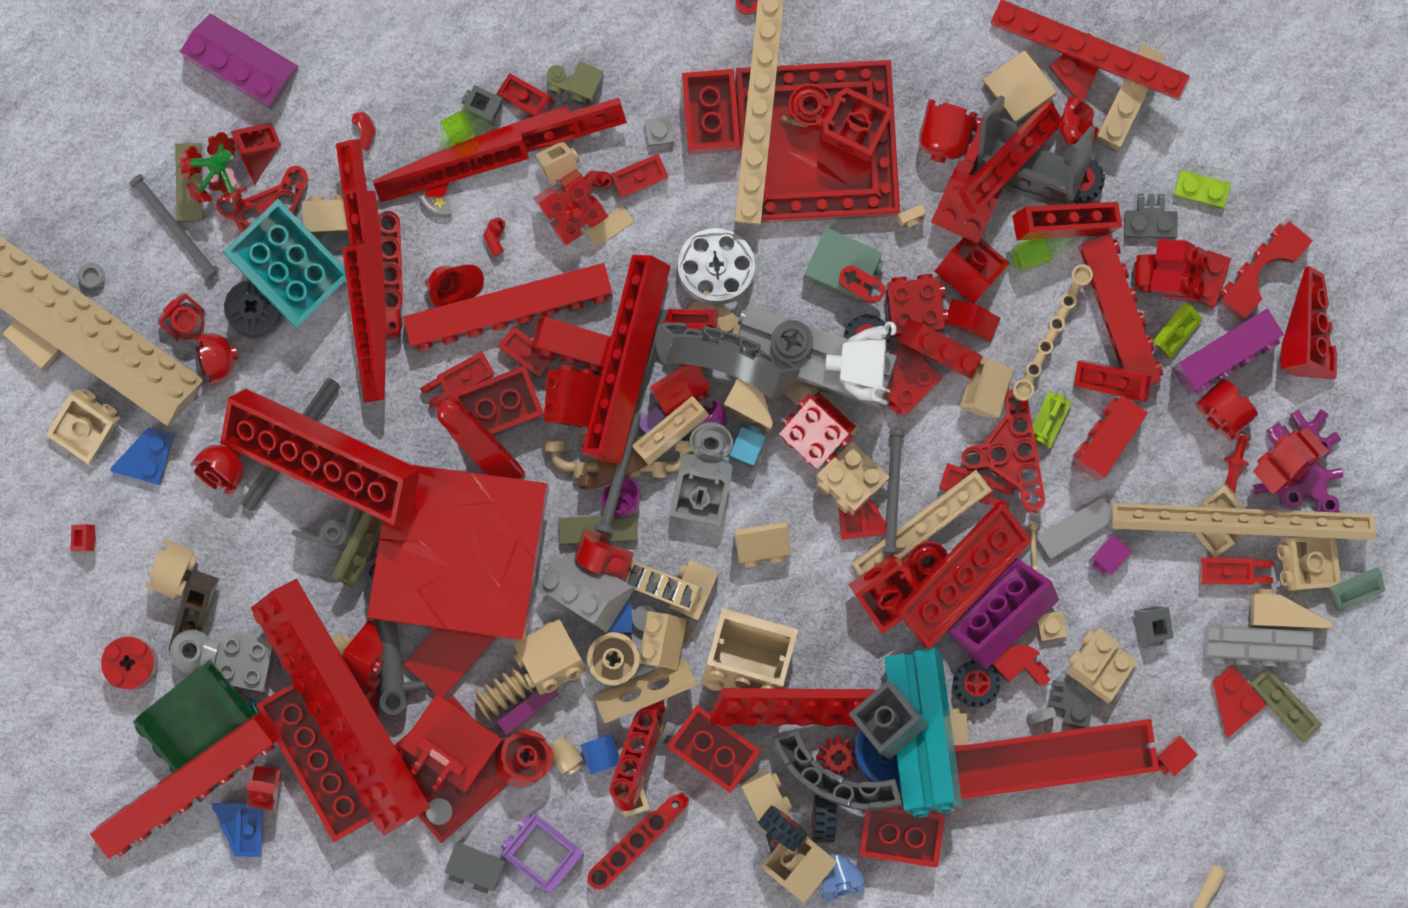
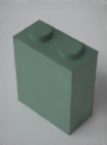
M826 227L805 271L804 278L860 303L861 298L845 290L840 285V272L847 266H855L871 276L873 273L879 275L884 261L880 260L882 252ZM855 272L844 274L847 278L846 283L849 285L851 282H855L858 285L862 282L855 279ZM864 284L863 287L867 289L870 294L872 288Z

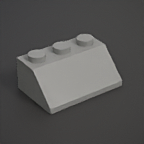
M575 551L551 564L536 586L538 590L606 633L635 589L616 576L602 571L598 574L583 567L576 561Z

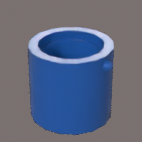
M612 734L580 745L590 775L617 766L620 756Z

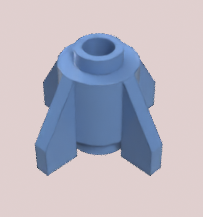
M843 855L833 856L832 858L837 863L832 868L831 873L822 881L825 902H831L838 898V896H845L851 893H865L863 876L849 858H844Z

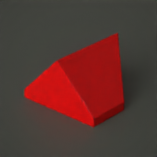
M272 122L231 132L240 156L255 185L278 148L282 146Z

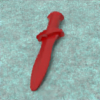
M1241 432L1236 436L1237 442L1233 456L1224 458L1225 461H1228L1229 466L1224 485L1227 484L1234 494L1240 471L1244 465L1249 466V463L1243 460L1246 445L1251 440L1250 436L1245 432Z

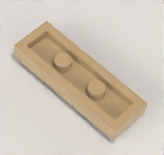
M692 396L634 443L632 447L650 465L704 421L709 414Z

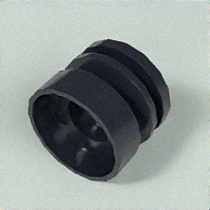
M249 280L242 281L233 286L226 295L224 302L225 317L230 325L244 337L251 339L266 338L273 334L281 325L283 315ZM249 303L256 305L257 312L249 311L247 305Z

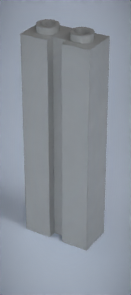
M749 305L747 311L742 310L738 325L742 327L738 335L760 344V350L774 357L776 354L771 345L772 333L779 324L792 319ZM806 325L812 333L813 345L811 352L803 360L792 363L800 370L796 380L880 409L881 403L859 400L848 392L840 381L841 371L826 370L827 354L842 355L843 343H847L849 339ZM798 332L792 338L782 336L788 342L787 351L793 345L802 347L796 340ZM887 352L883 387L886 389L898 361L897 356Z

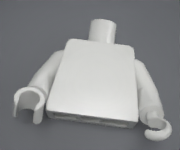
M887 322L884 326L863 330L850 337L847 343H843L842 355L827 354L826 370L841 371V383L844 384L848 392L859 400L877 401L884 405L888 403V401L882 399L883 393H890L889 389L883 387L887 345L886 339L883 338L889 333L890 326L892 328L891 335L896 334V325L893 322Z

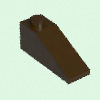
M196 570L193 572L185 586L169 651L173 639L179 633L186 630L203 632L220 578ZM188 644L184 650L185 655L193 658L197 647L194 644Z

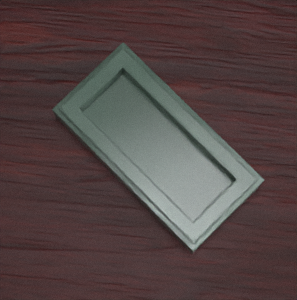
M1376 567L1330 587L1334 606L1337 611H1340L1384 592L1385 587L1381 571Z

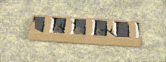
M632 560L625 578H619L634 587V590L692 613L702 591V588Z

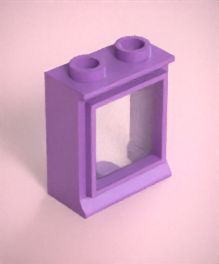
M534 813L532 817L527 814L518 825L521 830L516 837L510 835L501 846L504 849L501 855L551 894L584 852L538 814Z

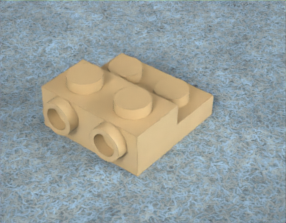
M77 389L70 393L46 436L85 463L90 464L103 443L109 439L121 418L116 415L117 411L108 404H103L102 406L94 400L96 397L92 392L86 389L81 391Z
M851 442L817 474L816 481L818 483L816 485L824 494L828 495L830 493L837 500L835 503L843 512L847 513L849 511L854 515L890 477L857 445Z
M1293 537L1280 539V545L1277 547V556L1283 562L1280 582L1285 586L1286 591L1328 588L1341 583L1336 538Z
M1098 627L1094 632L1089 630L1081 641L1084 646L1081 651L1076 650L1068 660L1071 666L1066 673L1109 704L1138 661L1118 647L1119 641Z

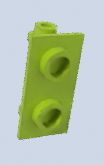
M1048 391L1033 423L1035 441L1049 449L1072 404L1064 395Z

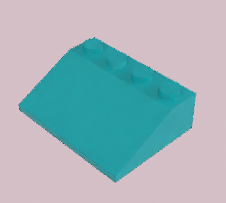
M279 199L268 207L222 252L295 328L346 280L345 268Z

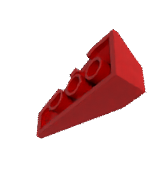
M1310 266L1304 269L1282 341L1281 369L1296 377L1337 379L1336 345L1331 346L1329 331L1333 330L1332 322L1328 321L1325 308L1329 305L1325 277L1323 273Z

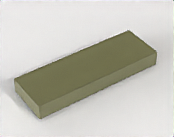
M202 143L175 144L177 222L204 221L203 201L197 202L189 196V189L186 188V184L190 182L200 187L203 182V167L200 173H195L188 180H184L183 174H179L177 168L178 158H181V152L187 150L189 146H195L198 153L202 155Z
M363 512L331 576L333 579L354 588L380 536L381 519Z
M637 514L625 518L613 517L611 527L614 528L612 535L595 531L596 523H601L602 516L559 518L560 544H578L584 529L608 537L609 542L638 541Z
M1266 667L1249 683L1267 706L1301 742H1304L1322 725L1269 667Z

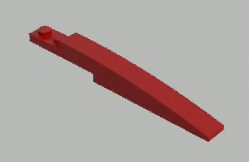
M620 98L570 112L568 106L443 149L373 180V185L382 203L529 159L528 152L626 124V116Z
M353 139L336 143L350 243V246L342 248L363 402L368 403L384 400L385 287L376 192L367 191L360 139Z

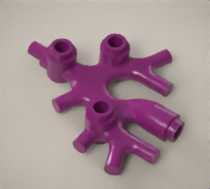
M1299 409L1290 414L1291 418L1300 431L1307 427L1329 450L1322 458L1327 457L1331 453L1332 446L1341 441L1337 432L1332 433L1326 438L1319 435V430L1329 414L1320 409L1311 422H1307ZM1280 422L1266 430L1269 434L1267 437L1274 447V443L1284 434L1288 436L1290 434L1285 425L1282 426ZM1319 460L1308 469V472L1303 475L1301 480L1276 493L1279 495L1280 505L1287 510H1292L1302 504L1303 498L1308 497L1315 501L1316 512L1341 513L1338 499L1333 495H1329L1327 491V483L1331 480L1343 478L1342 468L1324 469ZM1263 483L1252 485L1254 495L1270 492ZM1290 494L1296 497L1294 503L1289 500ZM1326 501H1329L1331 503V510L1326 509Z

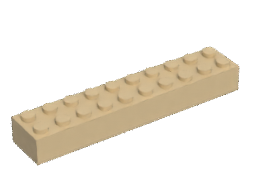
M0 236V308L166 426L194 401L204 379Z

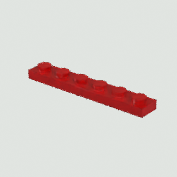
M1052 101L1044 102L958 192L970 214L978 213L1059 128L1061 117Z

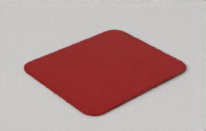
M449 183L427 189L425 196L444 197Z

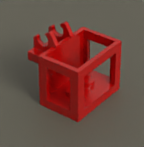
M436 694L400 747L418 759L410 772L412 775L415 776L423 764H426L440 774L432 787L435 791L447 779L464 792H468L504 739L441 695Z

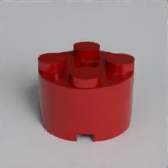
M1222 379L1200 398L1195 405L1204 415L1208 416L1206 422L1213 430L1221 429L1222 434L1232 441L1257 417L1258 412L1246 396L1242 398L1237 393L1239 389L1226 379Z
M120 637L105 647L101 658V669L107 681L113 686L121 689L136 690L145 687L153 679L158 669V657L155 650L146 641L135 637ZM128 657L135 660V665H131V670H129V667L124 666V662L128 661Z
M521 730L510 735L500 745L495 756L497 775L509 785L518 788H525L536 784L550 770L553 762V752L546 739L540 733L532 730ZM522 754L525 755V760L528 761L527 763L522 762V759L520 758Z

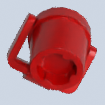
M181 293L175 300L172 299L157 319V323L177 341L180 338L185 340L194 339V336L201 335L205 328V319L202 314L205 310L186 293ZM185 299H187V300H188L189 302H191L195 307H193V306H182V307H180V304H181ZM168 317H171V327L174 333L163 324Z

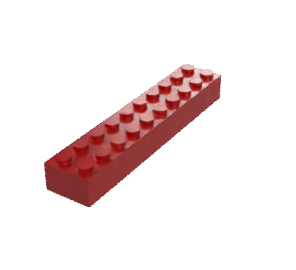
M297 578L271 591L253 605L251 610L255 621L262 627L268 643L279 656L282 667L287 670L293 680L294 688L304 699L308 712L314 716L320 727L321 734L328 740L335 758L341 763L346 771L349 782L354 785L360 795L361 803L371 814L375 827L385 836L430 809L428 802Z

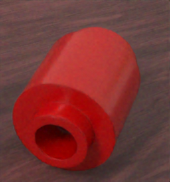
M1144 254L1136 256V262H1134V287L1140 288L1141 293L1154 292L1150 288L1153 269L1156 270L1158 261L1155 259L1156 255Z

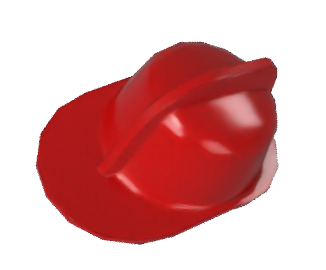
M473 264L456 267L444 265L434 269L429 278L424 280V283L428 287L430 301L435 306L440 307L474 298L483 287L484 275L481 269Z

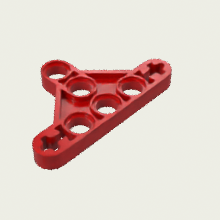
M291 166L286 170L280 185L249 198L238 199L235 202V210L231 213L222 211L221 206L225 200L221 201L218 199L216 203L217 210L224 218L236 222L240 233L252 224L246 221L245 218L248 210L256 209L261 215L277 199L280 200L284 195L293 197V205L288 210L295 215L308 184V174L300 166ZM297 172H300L303 181L296 182L294 189L299 191L296 195L291 190L284 188L286 185L291 188L293 180L290 178V175H296Z
M1011 389L1005 396V417L985 444L970 446L963 451L962 464L965 469L972 472L975 470L991 471L1020 491L1022 506L1027 512L1038 513L1045 506V493L1029 401H1021V413L1016 414L1014 403H1009V401L1013 400L1014 396L1013 389ZM1016 420H1025L1028 428L1024 432H1017L1013 428ZM1020 445H1029L1033 450L1031 455L1028 457L1020 456L1017 452ZM997 448L1006 451L1007 456L1002 461H996L991 456L992 452ZM974 452L980 455L981 460L977 465H970L966 462V457L969 453ZM1026 469L1034 470L1037 474L1036 479L1032 482L1024 481L1021 476L1023 471ZM1039 485V488H1034L1035 497L1041 500L1037 501V506H1032L1031 502H1026L1030 500L1029 489L1024 491L1023 488H1033Z

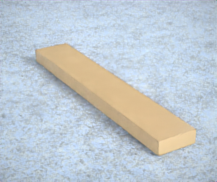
M977 470L897 529L896 548H898V554L893 556L902 559L917 544L925 542L992 491ZM886 538L851 564L860 576L890 556L882 553L883 547L886 544Z

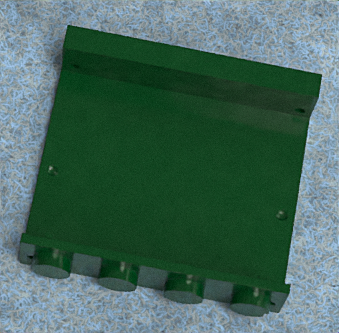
M209 659L143 711L133 723L138 734L143 738L146 737L151 743L154 753L159 758L165 760L169 765L170 772L173 773L250 719L255 713ZM240 768L232 772V774L234 775L236 772L240 770ZM218 782L211 788L213 790L220 786V783ZM199 797L196 798L199 802H202L204 800H200Z

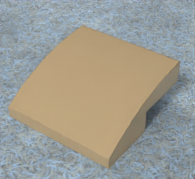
M1025 50L983 79L984 85L996 99L1000 95L1005 97L1003 110L1015 124L1041 107L1044 102H1048L1057 95L1051 83Z
M1227 484L1196 506L1246 509ZM1194 532L1214 558L1218 557L1246 535Z

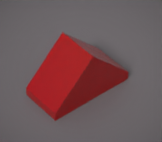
M952 299L948 309V326L988 342L992 341L1000 317L979 305Z

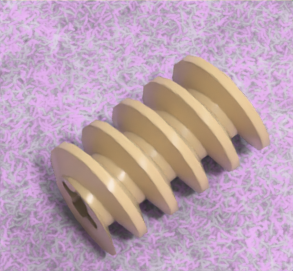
M514 667L510 668L511 677L502 673V683L496 678L493 679V689L485 684V694L479 690L475 691L476 702L489 721L491 720L489 712L496 716L500 715L498 706L507 710L509 709L508 700L515 705L517 704L516 695L523 699L526 698L525 689L534 693L521 672Z

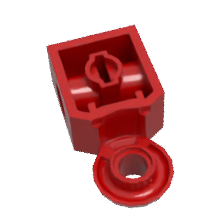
M812 83L803 84L794 90L789 100V109L794 119L801 124L821 126L823 141L867 162L870 161L893 113V109L847 87L833 96L832 100L827 91L820 85ZM813 101L817 108L813 111H808L803 107V103Z
M933 541L917 544L904 560L890 555L848 585L879 631L884 634L903 621L895 609L948 554L946 549ZM932 556L928 563L921 564L924 557Z

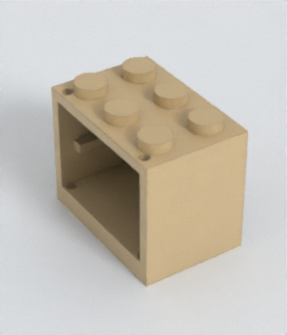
M722 608L701 684L715 691H720L722 688H783L798 629Z

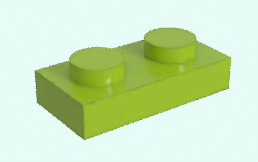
M1180 170L1173 196L1224 209L1231 183Z
M1184 302L1159 332L1153 343L1165 356L1171 359L1203 318L1192 305Z

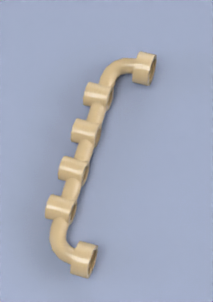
M1080 264L1073 269L1071 273L1073 282L1067 294L1062 296L1060 308L1056 316L1051 318L1048 324L1049 329L1044 339L1038 343L1037 353L1033 361L1027 365L1024 378L1017 381L1013 387V395L1017 400L1027 401L1032 397L1034 393L1033 382L1041 374V366L1046 356L1051 354L1053 342L1058 333L1064 329L1065 319L1069 311L1075 307L1079 291L1092 280L1093 272L1089 266ZM1066 298L1071 299L1072 302H1073V305H1071V306L1065 305V304H1064V299H1066ZM1052 322H1060L1061 328L1055 329L1052 326ZM1047 344L1050 348L1049 351H1042L1040 345ZM1036 367L1038 373L1035 375L1031 374L1029 368Z
M545 441V451H550L551 461L559 470L573 472V477L579 478V475H589V472H598V462L564 461L561 458L560 451H566V441ZM678 441L675 444V451H680L678 460L673 462H653L649 466L625 477H641V472H652V477H667V472L678 471L681 456L693 451L690 441Z

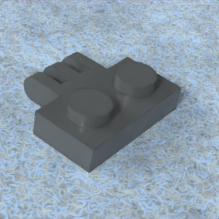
M1138 193V211H1125V238H1177L1178 211H1165V194L1158 195V204H1154V194H1148V204H1144V194Z
M1072 677L1070 683L1053 680L1052 685L1062 687L1061 692L1050 690V696L1059 697V702L1048 700L1047 706L1065 709L1063 723L1088 728L1096 694Z

